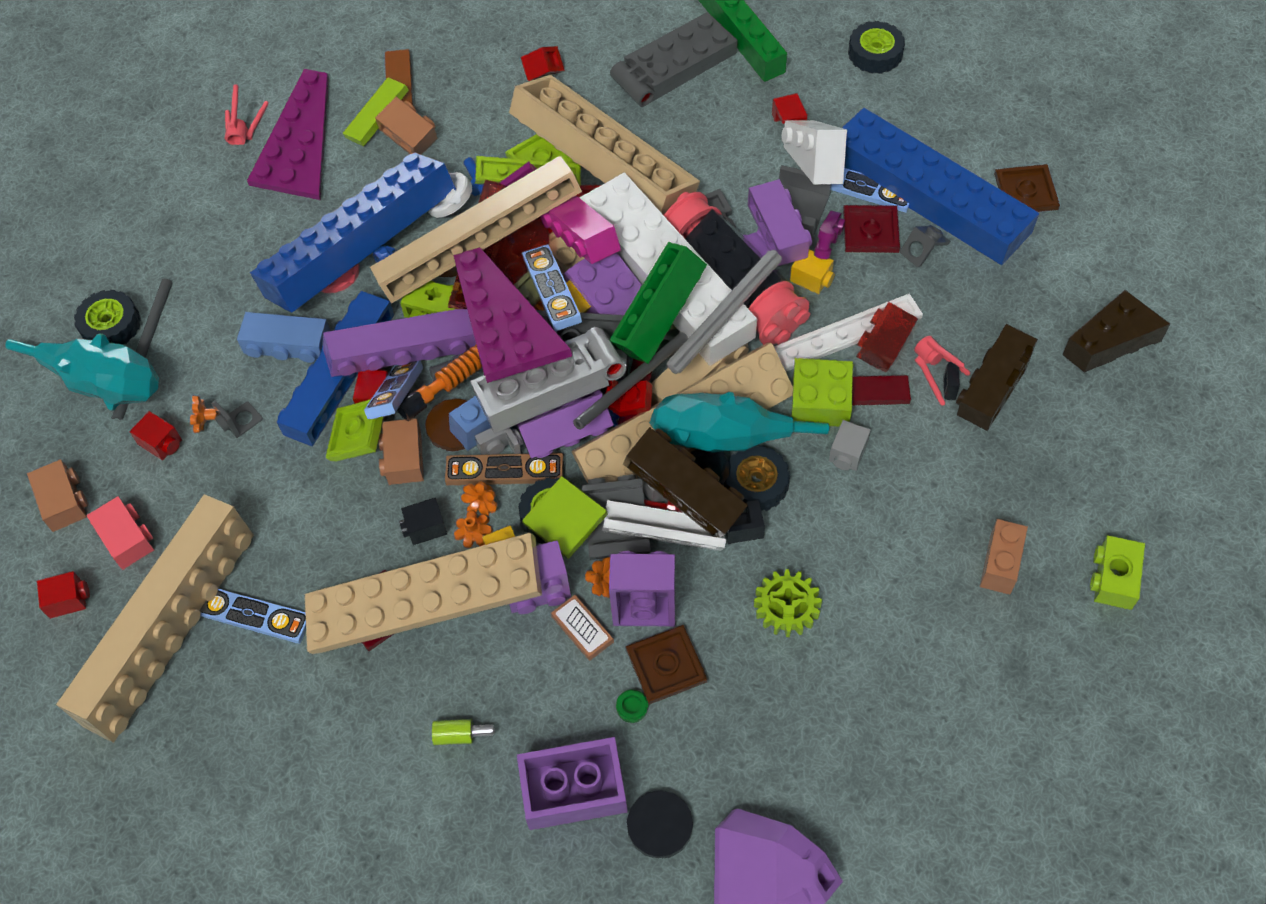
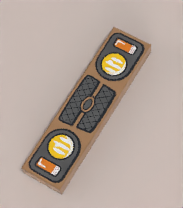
M551 453L543 458H531L529 454L450 455L446 457V485H468L470 483L476 485L480 481L486 483V485L535 484L536 481L545 480V478L551 477V479H556V477H563V453Z

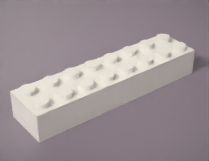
M625 172L580 197L581 200L614 225L621 250L617 253L641 285H643L668 242L687 246L705 262ZM708 264L673 322L675 327L680 332L685 333L688 338L732 291ZM742 304L699 354L709 366L756 338L757 318Z

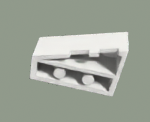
M785 120V127L782 130L784 148L813 185L843 184L847 129L814 120Z

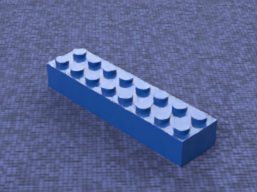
M866 108L860 110L842 127L847 129L844 168L864 174L908 202V208L1001 266L1033 233L1039 216L1037 211Z
M418 153L407 155L403 162L394 168L386 170L381 178L367 184L363 191L345 200L337 210L324 215L315 226L305 229L297 239L283 245L279 252L269 259L261 261L250 274L264 298L291 313L445 199L452 189L456 190L445 164Z

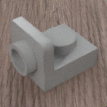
M509 427L494 434L492 428L475 435L477 448L481 455L499 454L507 445L510 446L514 454H521L520 445L523 444V441L517 429L511 430Z

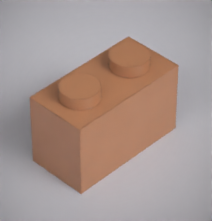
M395 97L375 117L379 130L409 154L418 153L421 155L437 139L435 124L427 116L421 117L416 113L417 111L408 101L403 102L398 97Z
M413 418L410 421L404 419L382 422L383 433L379 435L378 439L379 449L384 453V458L379 459L381 476H386L389 485L424 481L421 429L417 418Z
M60 459L27 473L42 520L52 532L87 518L84 507L88 506V502L81 490L77 491L76 484H79L80 480L73 467L68 469Z
M1000 519L996 520L990 535L980 587L1011 594L1017 582L1028 526Z

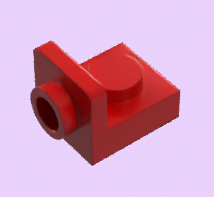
M608 380L609 386H607L605 394L615 387L618 382ZM647 380L638 382L610 405L608 409L621 417L649 411L651 409L653 384Z

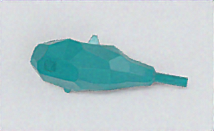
M97 334L93 340L75 339L67 343H40L34 346L14 339H8L5 344L8 350L33 356L39 364L57 374L64 381L69 391L103 399L108 410L113 411L120 404L143 403L159 388L160 378L148 359L127 346L109 343L104 334Z
M733 392L725 394L695 393L667 396L654 409L649 422L654 431L658 428L672 439L670 444L685 446V448L701 449L712 453L720 451H746L765 441L791 437L793 432L825 435L829 433L828 423L794 421L790 416L764 409L750 398L734 396Z

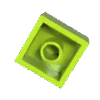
M795 358L791 417L793 420L828 423L829 426L840 427L843 420L850 422L852 412L853 361Z

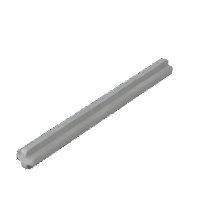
M776 250L768 251L667 361V367L672 373H681L780 264L782 257Z

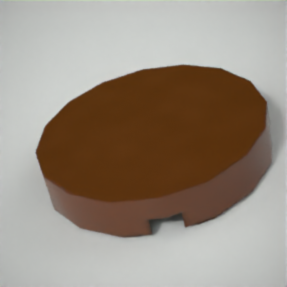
M456 398L444 400L435 405L428 413L425 427L427 436L433 445L452 452L465 449L464 445L450 432L449 413L467 402V400Z

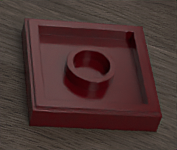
M844 205L845 252L899 253L900 240L897 206Z

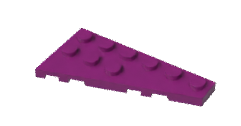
M309 69L303 70L247 179L249 186L321 200L320 190L329 81L327 73Z
M480 247L453 255L487 383L572 357V352L568 345Z

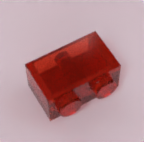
M890 302L887 303L883 310L878 308L870 320V323L874 325L870 333L865 330L857 343V346L861 347L856 357L877 369L887 372L918 318Z

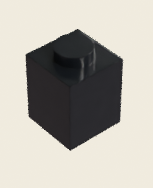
M436 497L401 508L404 517L403 520L399 521L404 538L410 536L413 545L447 535Z

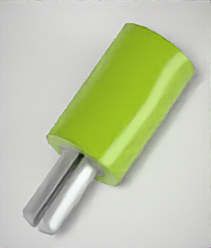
M472 719L432 722L433 745L473 743V737L493 736L495 733L493 724L473 725Z

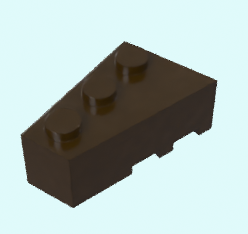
M1124 290L1069 338L1062 355L1083 372H1087L1112 362L1118 357L1128 353L1132 354L1143 347L1162 342L1170 323L1128 291Z
M1006 324L993 347L989 348L985 354L980 369L976 368L969 381L971 385L968 390L963 389L956 400V404L959 405L957 416L988 431L1025 373L1038 339Z

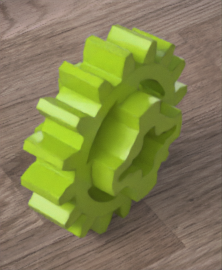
M786 569L784 576L781 577L774 571L772 580L764 577L762 580L763 587L756 588L755 595L757 598H754V607L759 608L756 610V618H765L763 621L764 628H768L771 625L774 626L775 635L780 630H785L786 637H790L791 630H795L799 635H802L803 626L811 629L814 623L813 619L819 618L820 610L818 608H821L822 599L816 598L819 595V588H810L812 579L801 580V572L799 571L795 577L790 576L789 569ZM785 600H790L791 605H786ZM799 613H804L799 618L794 619Z

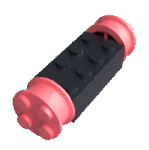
M701 192L682 193L677 201L663 214L731 290L739 284L763 257L722 216L718 208L708 205L707 197ZM776 269L743 303L757 318L756 331L759 333V340L763 345L766 343H772L773 345L777 343L779 345L788 341L799 325L805 323L810 317L809 301L804 297H798L794 293V286Z

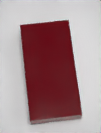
M908 375L852 377V406L910 404L911 396Z

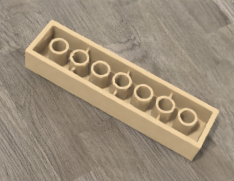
M552 75L515 86L509 113L604 183L625 172L662 214L667 212L682 193L697 192L700 183L697 178Z
M205 494L202 496L56 705L82 727L113 743L119 734L126 729L131 716L143 704L154 682L162 676L165 666L173 654L181 648L184 638L199 621L200 609L205 601H211L216 596L219 586L225 577L233 571L236 561L251 543L254 535L234 506Z

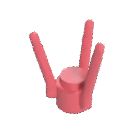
M237 84L233 86L231 117L230 111H225L226 132L224 139L231 145H244L246 140H252L253 132L269 102L265 101L248 129L243 120L237 119L239 88Z
M926 336L917 343L914 349L918 355L915 362L921 367L940 405L944 406L945 401L926 364L936 365L944 358L947 362L957 365L959 370L965 375L969 376L970 371L964 367L963 362L945 350L932 336Z

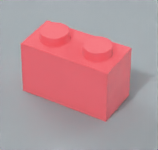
M119 496L86 515L107 550L122 570L154 551L149 541L154 539L145 524L138 526L135 521L140 518L131 503L124 505Z

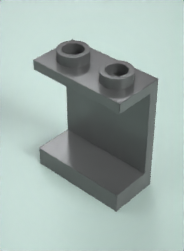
M781 165L779 179L784 189L789 190L792 206L794 209L799 210L804 230L810 232L813 240L829 199L832 184L813 185L802 170Z
M635 475L617 477L618 481L606 482L605 478H595L588 480L587 485H582V492L605 510L607 500L645 506L642 478L636 479ZM604 520L588 537L590 560L610 557V554H618L622 551H632L636 554H650L651 551L649 539L602 531Z

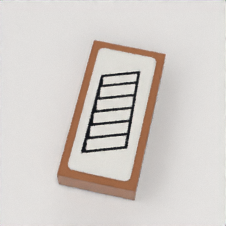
M576 595L551 612V617L589 661L614 643L612 636Z

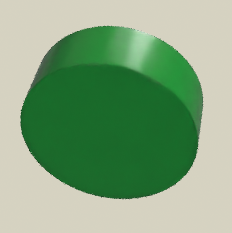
M637 690L623 692L616 702L617 714L623 721L628 723L641 721L648 712V701L645 695Z

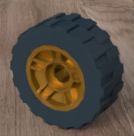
M760 445L759 447H752L746 451H738L736 454H732L729 460L731 466L730 473L724 483V487L727 489L733 487L745 497L743 502L746 504L747 501L759 500L761 511H768L772 507L778 506L780 501L784 500L790 479L788 464L783 460L782 455L777 454L771 448L768 449ZM752 476H756V478L760 479L761 481H752Z

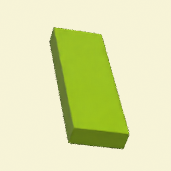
M387 77L343 132L345 138L365 146L379 128L375 117L395 97L402 100L409 91L407 86Z

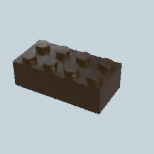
M649 427L626 455L623 465L640 479L642 478L645 483L711 536L719 538L724 536L748 506L743 502L745 497L733 487L727 489L719 483L720 477L711 469L706 467L703 470L695 464L696 458L684 448L678 450L670 444L672 439L665 432L658 428L654 431Z

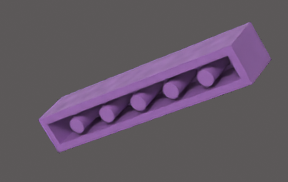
M467 307L323 333V351L331 377L347 376L366 370L374 371L393 365H406L409 362L419 360H433L446 355H459L476 344Z

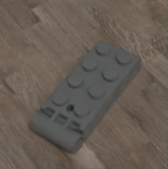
M706 12L624 57V61L617 62L612 67L610 76L639 106L644 107L737 53L738 40Z

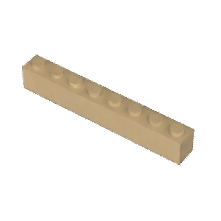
M558 156L377 262L370 268L378 284L392 304L455 267L453 255L479 247L484 250L581 193L582 190L573 171L562 157Z

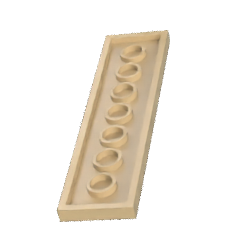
M766 343L674 395L695 393L725 394L733 392L734 396L750 398L768 410L791 397L793 386L773 344ZM659 403L652 406L649 411L630 418L571 451L587 483L588 480L595 478H605L606 482L618 481L617 477L635 475L623 463L626 455L648 428H652L649 422L654 409ZM673 445L678 450H680L681 448H684L689 452L696 450V448H685V446Z
M527 533L306 593L307 652L311 654L323 653L542 596L535 536Z

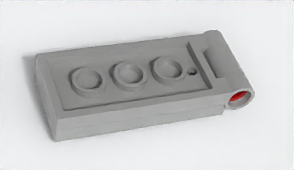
M594 327L585 334L565 341L571 349L572 357L487 383L484 375L471 380L475 396L494 434L609 386L608 380L613 381L621 378L626 371V366L603 329Z

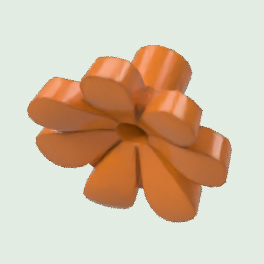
M193 395L192 412L194 415L190 416V424L193 425V432L198 433L204 430L206 420H215L218 414L215 409H206L204 399Z
M482 481L478 482L475 486L471 483L464 486L463 491L465 493L461 495V500L464 503H470L467 511H474L476 513L479 510V513L489 516L490 512L494 513L498 504L493 501L496 494L491 486L486 485Z
M474 511L467 512L465 519L457 520L456 526L459 529L454 532V538L456 540L464 539L463 546L466 548L472 547L474 542L478 546H483L482 537L493 532V528L486 525L489 522V518L484 514L477 518Z
M610 557L603 558L602 561L593 562L592 570H588L585 574V580L593 583L592 593L594 595L610 597Z

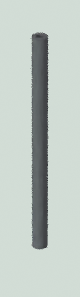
M162 279L137 346L136 352L143 357L147 355L171 289L172 281L169 279ZM120 404L114 410L111 419L118 418L123 420L128 404Z
M681 332L656 352L649 364H641L574 419V426L581 430L678 350L687 341V335Z

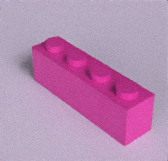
M578 196L570 198L540 216L547 229H552L557 238L561 237L567 247L575 249L580 258L584 257L591 264L621 250L614 225Z

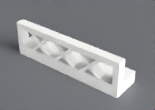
M607 500L606 510L608 515L604 518L602 531L719 551L725 548L726 539L724 536L721 538L711 536L684 513Z

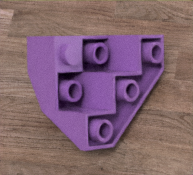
M734 809L715 828L714 904H825L843 882L826 853L791 825L741 809Z

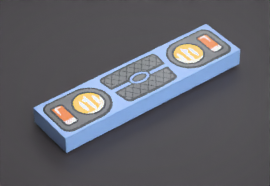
M844 168L843 184L831 185V190L879 205L897 206V210L906 213L909 207L908 202L860 172Z
M549 244L522 252L524 262L554 331L582 323L581 315Z
M421 360L409 362L406 365H394L365 407L364 411L367 419L395 414L423 370Z
M218 589L216 596L211 601H205L200 609L201 617L298 644L301 643L306 632V612Z

